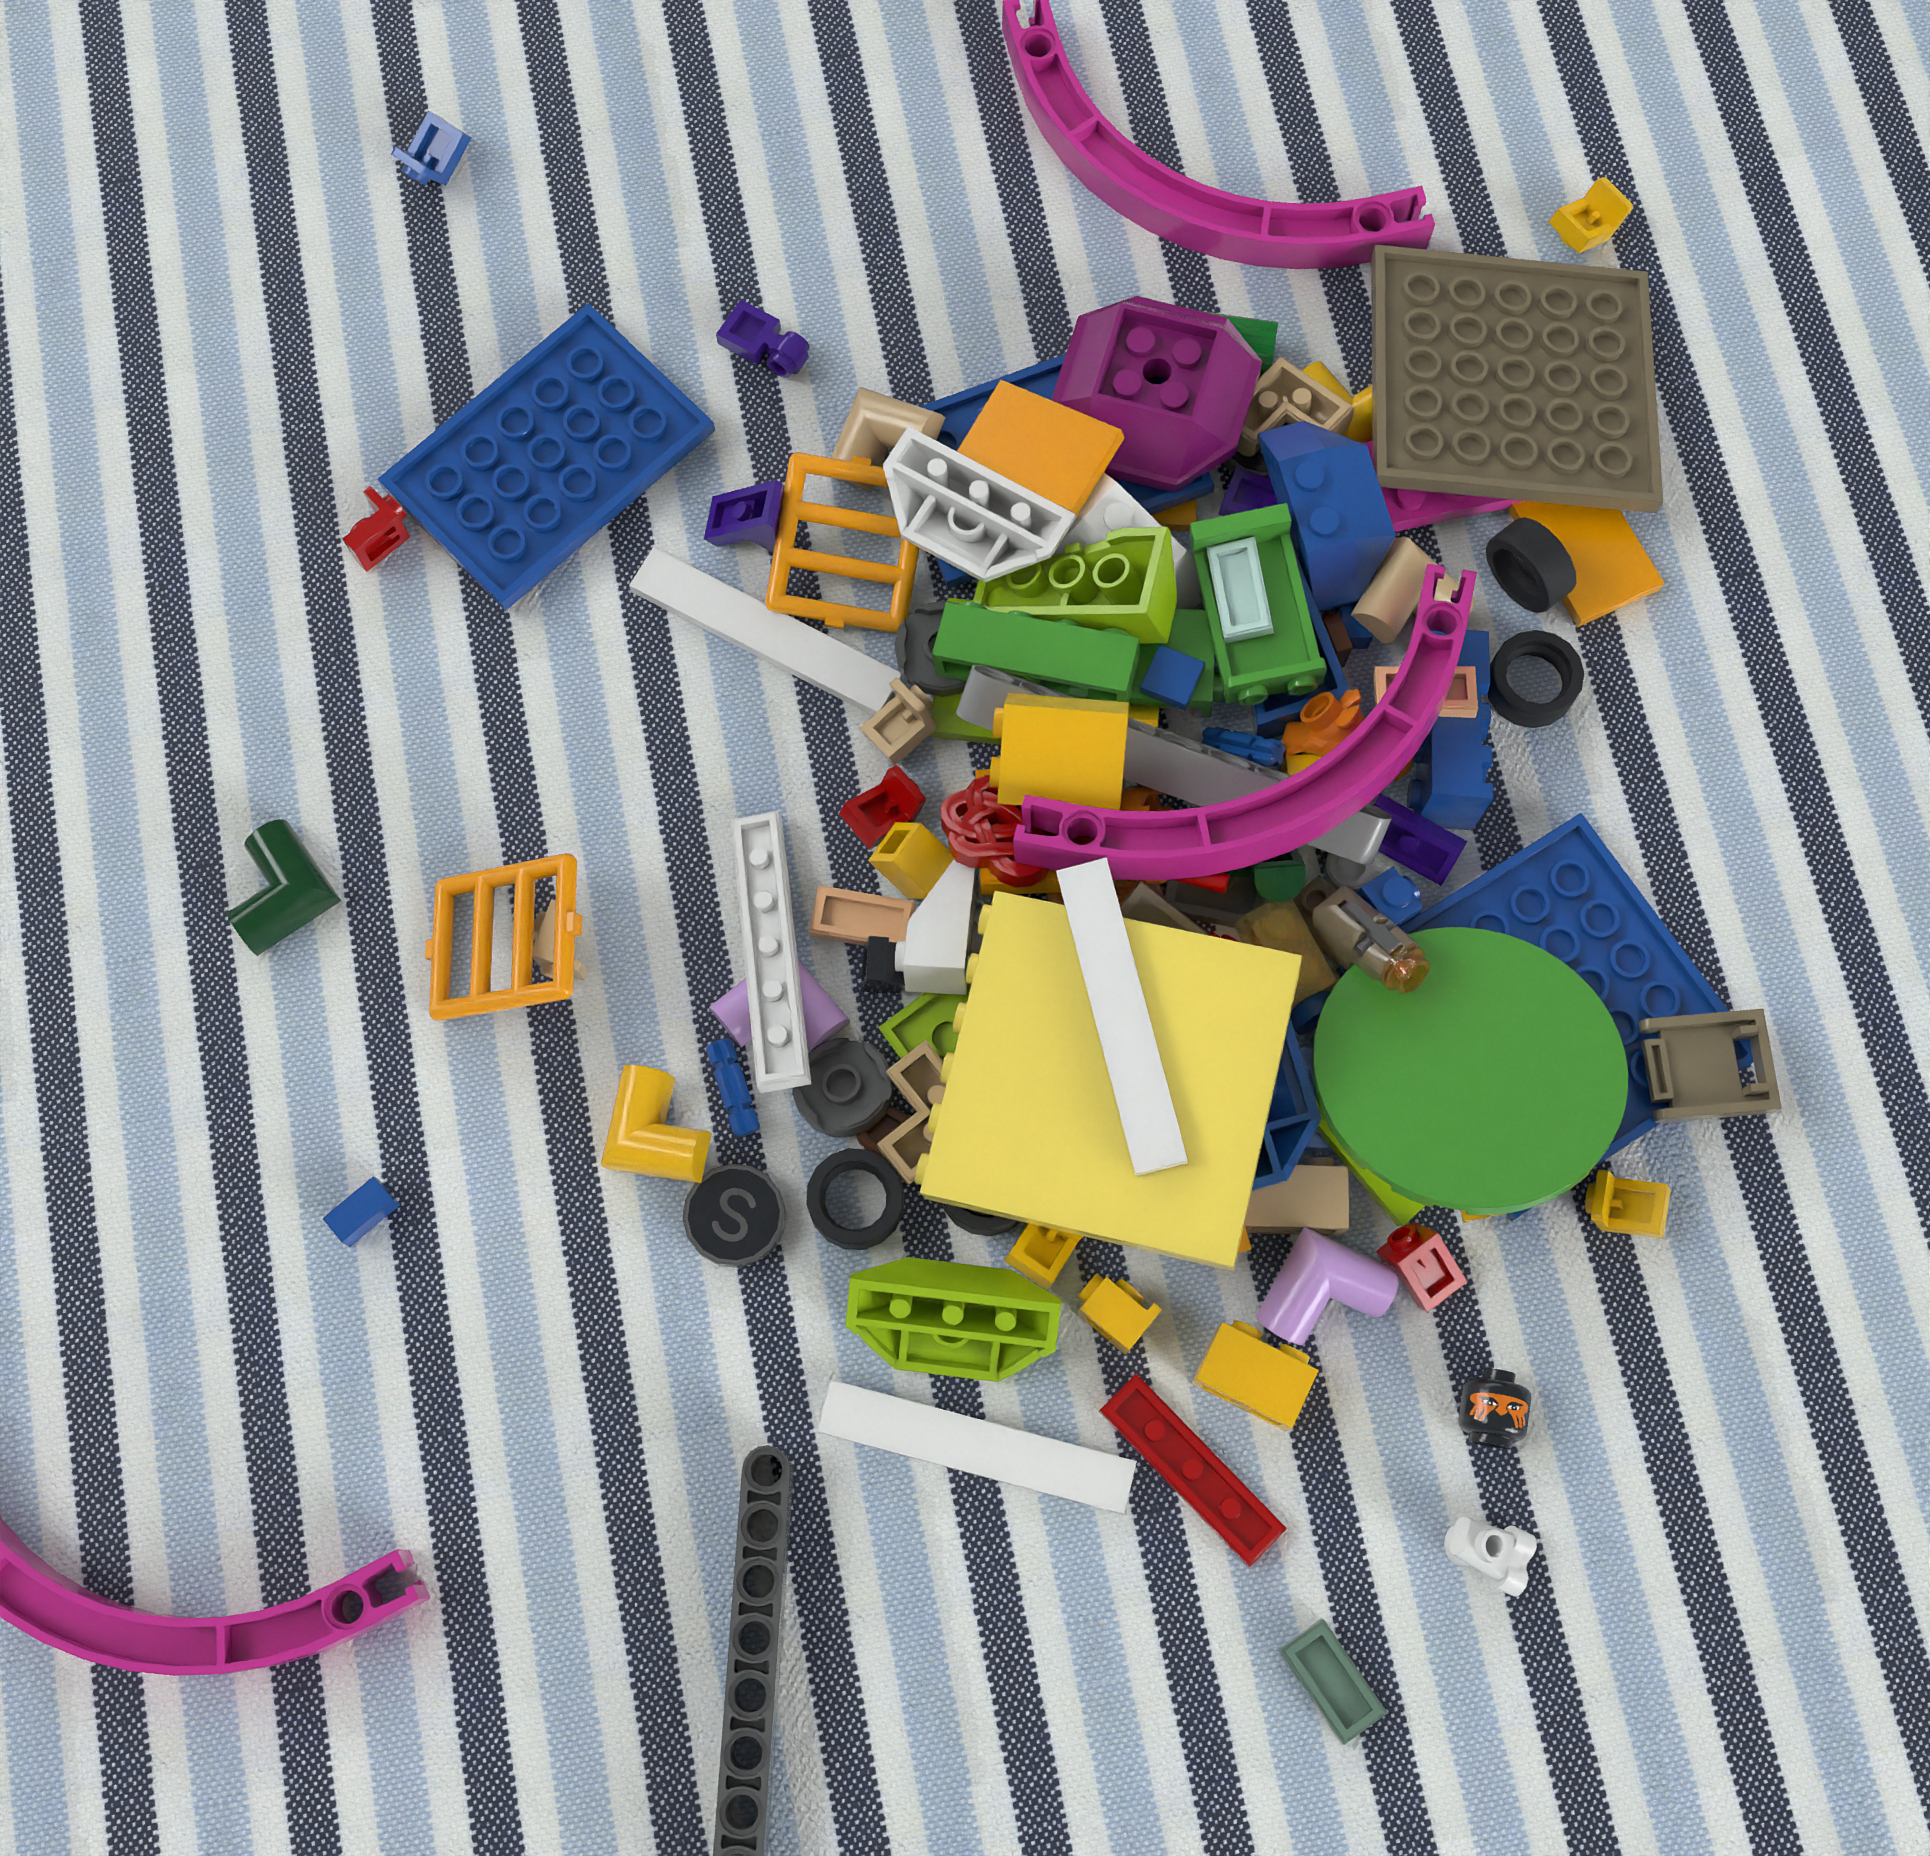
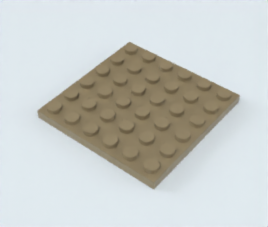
M1375 245L1371 256L1373 466L1380 487L1648 513L1658 512L1663 504L1648 272Z

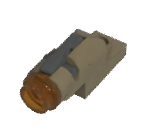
M1318 875L1303 887L1297 896L1292 898L1315 942L1346 970H1349L1355 964L1370 978L1380 981L1389 990H1398L1401 994L1412 992L1427 977L1430 963L1425 959V952L1419 947V944L1379 910L1369 905L1347 885H1343L1337 890L1322 876Z

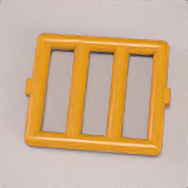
M801 452L793 453L790 456L765 605L768 610L825 621L824 627L843 630L845 624L891 633L898 632L899 626L905 618L906 620L908 619L919 547L902 539L897 566L794 548L798 520L901 538L895 517L802 501L806 473L889 488L883 467L871 465L872 459L853 456L852 462ZM790 567L892 584L894 589L890 613L786 595Z
M564 853L446 877L436 882L432 939L426 940L425 959L431 961L429 1015L433 1020L443 1021L560 1001L571 997L574 989L575 936L582 935V915L576 913L577 860L574 855ZM556 876L553 981L532 984L535 880ZM515 884L511 988L490 992L495 888ZM474 892L470 996L450 999L454 900L457 895Z

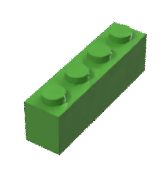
M966 601L961 604L946 602L932 658L937 676L967 681L971 667L973 665H983L1075 698L1129 702L1140 660L1139 638L1133 637L1121 629L1107 628L1104 631L1084 628L1081 624L1068 619L1052 622L1036 619L1033 615L1024 611L1012 610L1008 613L988 610L985 606L976 602Z

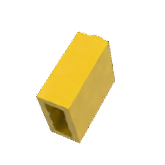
M1008 693L1004 702V708L995 707L993 720V738H1002L1001 756H992L989 785L990 787H998L997 803L1022 805L1024 796L1030 795L1089 807L1120 810L1130 702Z

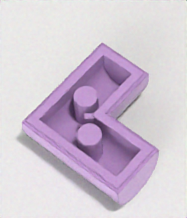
M798 959L807 1049L810 1052L817 1045L827 1042L850 1024V1019ZM745 978L709 1006L713 1015L741 1048L752 1040L747 982Z
M1304 1226L1255 1317L1264 1327L1279 1337L1297 1345H1304L1329 1298L1373 1318H1378L1388 1310L1395 1298L1398 1288V1276L1392 1267Z

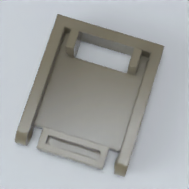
M1764 1009L1648 1018L1638 1022L1639 1033H1657L1658 1039H1648L1641 1042L1651 1103L1669 1102L1670 1108L1659 1109L1653 1112L1655 1123L1772 1114L1782 1109ZM1750 1040L1757 1083L1749 1084L1742 1089L1733 1041Z

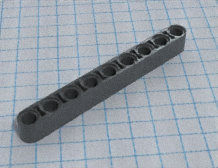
M769 1445L759 1446L750 1451L744 1459L741 1473L713 1856H731L734 1854L768 1856L794 1479L793 1464L789 1457L778 1448ZM773 1456L778 1458L782 1464L781 1478L772 1486H761L755 1479V1466L762 1458ZM768 1510L774 1513L778 1519V1530L769 1541L759 1542L751 1533V1520L760 1511ZM759 1565L768 1567L772 1571L775 1581L771 1592L762 1598L752 1595L746 1584L748 1573ZM753 1621L762 1622L770 1632L769 1646L764 1652L759 1654L747 1650L742 1641L743 1630ZM745 1679H757L766 1689V1700L759 1710L746 1709L739 1701V1686ZM750 1736L760 1743L762 1758L757 1766L748 1768L737 1762L734 1756V1746L740 1737ZM736 1795L750 1796L756 1802L758 1816L753 1824L740 1825L731 1817L729 1807L731 1800Z

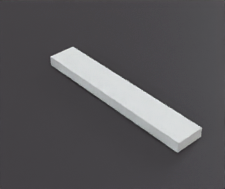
M655 547L652 548L629 585L632 593L871 715L876 714L891 701L895 694L889 683L896 677L901 682L903 680L901 672L787 614L768 610L765 603Z
M773 811L731 820L757 1088L762 1094L811 1084L782 818L779 811Z
M1107 857L1057 870L1060 889L1135 1175L1139 1176L1186 1164L1188 1159Z
M835 1380L830 1381L817 1428L818 1433L1119 1514L1125 1513L1137 1463L1134 1460Z

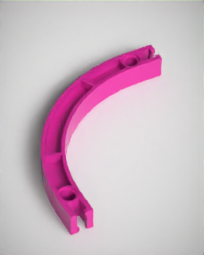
M1003 0L1002 31L1014 73L1026 106L1043 137L1062 163L1088 190L1117 213L1145 230L1184 248L1218 259L1253 266L1286 269L1337 268L1371 262L1375 245L1427 250L1435 222L1432 214L1424 215L1422 220H1418L1422 206L1426 205V196L1422 186L1347 201L1300 204L1266 201L1235 195L1204 185L1173 171L1147 155L1125 138L1101 114L1086 94L1067 59L1049 0H1033V17L1028 18L1030 27L1026 29L1020 26L1016 16L1017 10H1021L1020 1ZM1364 228L1372 229V230H1374V232L1365 230Z
M1427 563L1411 641L1395 678L1379 703L1358 728L1332 751L1304 770L1271 787L1234 800L1199 808L1171 811H1121L1025 795L1022 803L1023 825L1017 824L1013 838L1015 862L1061 870L1107 857L1112 879L1172 880L1209 876L1248 867L1290 852L1329 832L1365 807L1395 779L1416 754L1436 722L1454 678L1468 625L1477 572L1462 571L1458 590H1452V603L1435 601L1434 595L1438 578L1444 579L1445 567ZM1431 631H1440L1445 633L1446 635H1437ZM1034 827L1037 829L1056 833L1058 835L1045 836L1031 833ZM1078 836H1087L1094 841L1087 845H1078L1071 840Z
M0 1516V1617L44 1644L83 1660L127 1671L172 1676L212 1675L283 1665L328 1651L368 1633L430 1600L431 1597L424 1582L419 1580L412 1584V1586L404 1589L406 1595L383 1604L382 1595L376 1588V1582L394 1570L400 1573L415 1564L410 1550L396 1549L332 1584L299 1599L260 1611L207 1618L159 1614L123 1605L89 1591L60 1574L32 1552ZM354 1591L360 1595L364 1606L360 1617L352 1623L343 1615L342 1606L346 1596Z

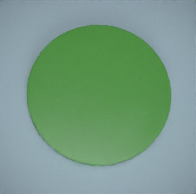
M1444 927L1407 934L1419 944L1420 953L1418 960L1409 973L1398 964H1392L1389 971L1396 977L1397 981L1393 985H1384L1380 981L1370 978L1355 964L1344 973L1328 996L1318 1020L1311 1062L1314 1088L1322 1114L1342 1148L1363 1170L1367 1168L1375 1176L1392 1186V1191L1433 1208V1205L1455 1210L1466 1211V1214L1496 1215L1517 1212L1553 1200L1573 1188L1589 1174L1610 1147L1620 1127L1626 1108L1628 1067L1625 1050L1613 1018L1602 1000L1574 970L1560 959L1531 943L1507 934L1485 929Z

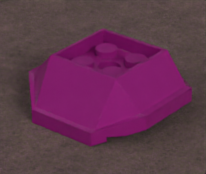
M1134 296L1078 316L1051 401L1122 430L1125 438L1104 471L1109 477L1177 493L1193 483V479L1211 471L1236 455L1261 372L1262 361L1228 318ZM1157 376L1167 381L1162 384H1152L1147 379Z

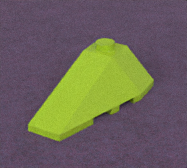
M1168 527L1120 528L1107 532V539L1084 547L1079 542L1064 546V553L1052 556L987 582L978 580L973 602L985 606L988 610L1003 613L1019 610L1033 615L1036 619L1052 622L1068 619L1081 624L1084 628L1104 631L1107 628L1121 629L1133 637H1138L1139 644L1167 643L1177 605L1171 532Z

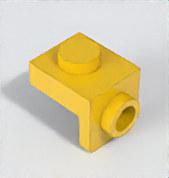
M1602 177L1594 182L1583 198L1558 208L1548 223L1559 233L1561 240L1567 246L1574 248L1578 253H1582L1608 241L1631 212L1633 204L1606 177Z
M1598 1170L1596 1184L1590 1183L1587 1188L1586 1212L1591 1214V1220L1601 1231L1664 1239L1671 1188L1665 1183L1616 1178L1608 1170Z
M1027 1223L1004 1261L1047 1290L1055 1281L1077 1243L1084 1236Z

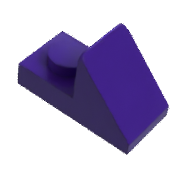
M772 480L713 496L704 540L719 547L749 539L773 553L784 493L783 484L777 480Z

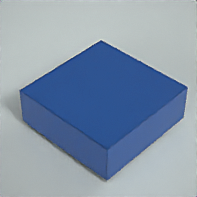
M1159 645L1140 686V694L1186 711L1205 670V662Z

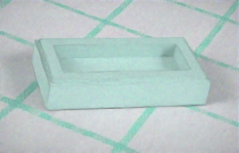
M1255 536L1206 547L1225 644L1273 634L1274 630Z

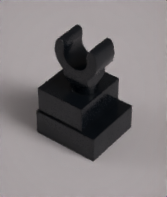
M868 937L863 947L860 992L900 993L905 986L904 972L895 971L897 942H889V937Z

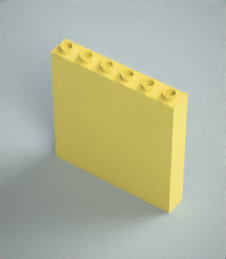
M995 891L992 904H984L979 917L978 934L984 935L979 954L972 953L967 965L965 982L971 984L967 1004L962 1002L958 1004L954 1017L953 1032L959 1034L955 1053L947 1052L942 1065L940 1081L947 1084L942 1103H934L929 1117L928 1133L934 1134L930 1153L921 1154L916 1169L915 1183L921 1185L920 1194L928 1200L1234 1272L1300 974L1302 955L1123 918L1188 1159L1186 1164L1136 1176L1065 905Z

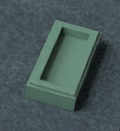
M1324 1619L1318 1620L1278 1649L1342 1745L1351 1741L1388 1714Z

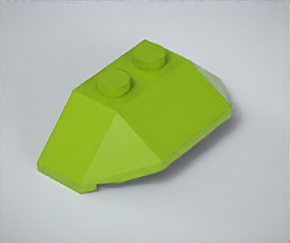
M907 1257L850 1275L845 1326L855 1335L858 1334L875 1353L896 1370L999 1382L1026 1368L1040 1357L1045 1358L1056 1351L1062 1299L1011 1269Z

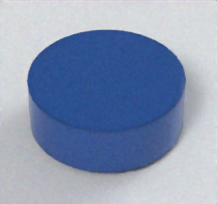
M1322 990L1316 992L1292 1009L1290 1020L1298 1035H1304L1317 1028L1323 1006L1330 995L1329 991Z

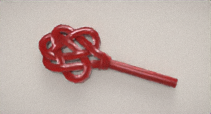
M990 775L974 779L966 790L949 795L941 804V827L948 837L949 852L957 863L969 868H988L1000 882L1015 888L1031 887L1046 878L1049 872L1048 868L1015 862L1013 838L1017 824L1023 825L1022 805L998 804V787H990ZM1034 827L1031 833L1045 836L1058 835L1056 833L1037 829ZM1078 836L1071 841L1078 845H1087L1094 840L1087 836ZM1222 872L1209 876L1172 880L1225 894L1230 874Z

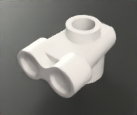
M1464 1516L1459 1518L1447 1531L1444 1546L1446 1554L1452 1563L1461 1567H1474L1490 1577V1584L1494 1588L1509 1595L1518 1596L1526 1588L1528 1582L1526 1566L1536 1551L1537 1541L1534 1535L1511 1525L1503 1530Z

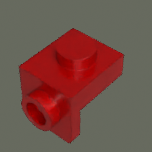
M895 765L887 770L879 785L845 802L839 815L870 850L882 842L895 822L914 823L926 802V798L918 785L898 765Z

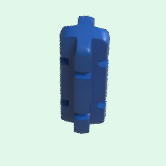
M1207 727L1202 732V744L1260 765L1278 767L1284 761L1285 745L1280 740L1264 739L1262 736L1239 731L1231 732L1229 729L1220 727Z
M729 1038L707 1045L706 1051L712 1068H716L713 1073L725 1109L731 1113L728 1119L732 1131L736 1137L750 1135L759 1130L760 1124L754 1108L749 1106L752 1104V1100L739 1063H735L738 1057L734 1045Z

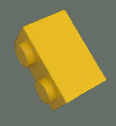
M1234 1320L1231 1326L1222 1322L1217 1327L1191 1384L1285 1432L1292 1429L1319 1370L1308 1365L1310 1357L1294 1347L1281 1344L1278 1350L1260 1341L1262 1333L1244 1322Z

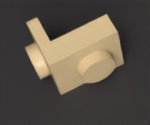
M897 677L889 683L896 696L859 727L864 736L893 766L937 729L929 713V710L934 707L930 699L917 685L914 684L908 689Z
M553 899L550 901L547 912L541 911L534 922L533 940H535L533 959L538 966L542 967L540 973L553 979L555 900ZM574 958V978L585 980L588 970L582 961Z

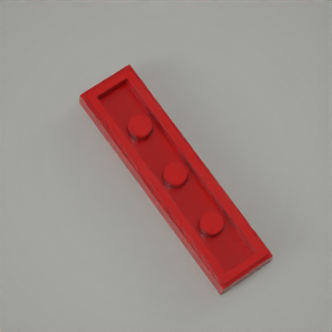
M1137 1373L1098 1411L1247 1567H1251L1287 1530L1279 1519Z

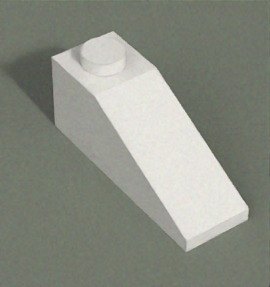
M953 860L909 919L906 941H897L895 950V971L904 972L906 991L966 995L967 983L965 982L971 954L979 868H969Z

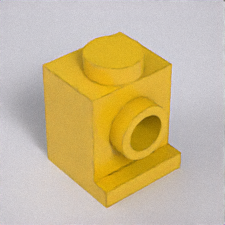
M1097 1273L1077 1297L1084 1303L1078 1312V1316L1125 1355L1162 1310L1153 1303L1147 1311L1140 1305L1144 1299L1143 1296L1129 1283L1119 1279L1115 1284L1108 1277L1103 1279Z

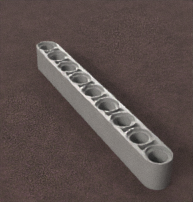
M973 665L956 714L967 722L993 731L995 707L1004 708V702L1008 693L1075 697L988 666ZM1128 717L1123 778L1203 807L1249 795L1291 777V775ZM1367 804L1329 832L1306 844L1357 863L1370 865L1375 859L1392 817L1386 811Z

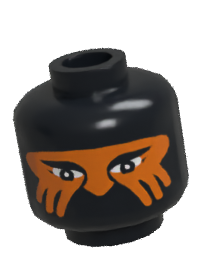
M1484 1368L1483 1377L1470 1378L1464 1382L1458 1423L1461 1430L1470 1434L1469 1442L1481 1446L1508 1450L1511 1449L1512 1442H1518L1525 1438L1528 1428L1531 1393L1526 1387L1515 1383V1373L1500 1369Z

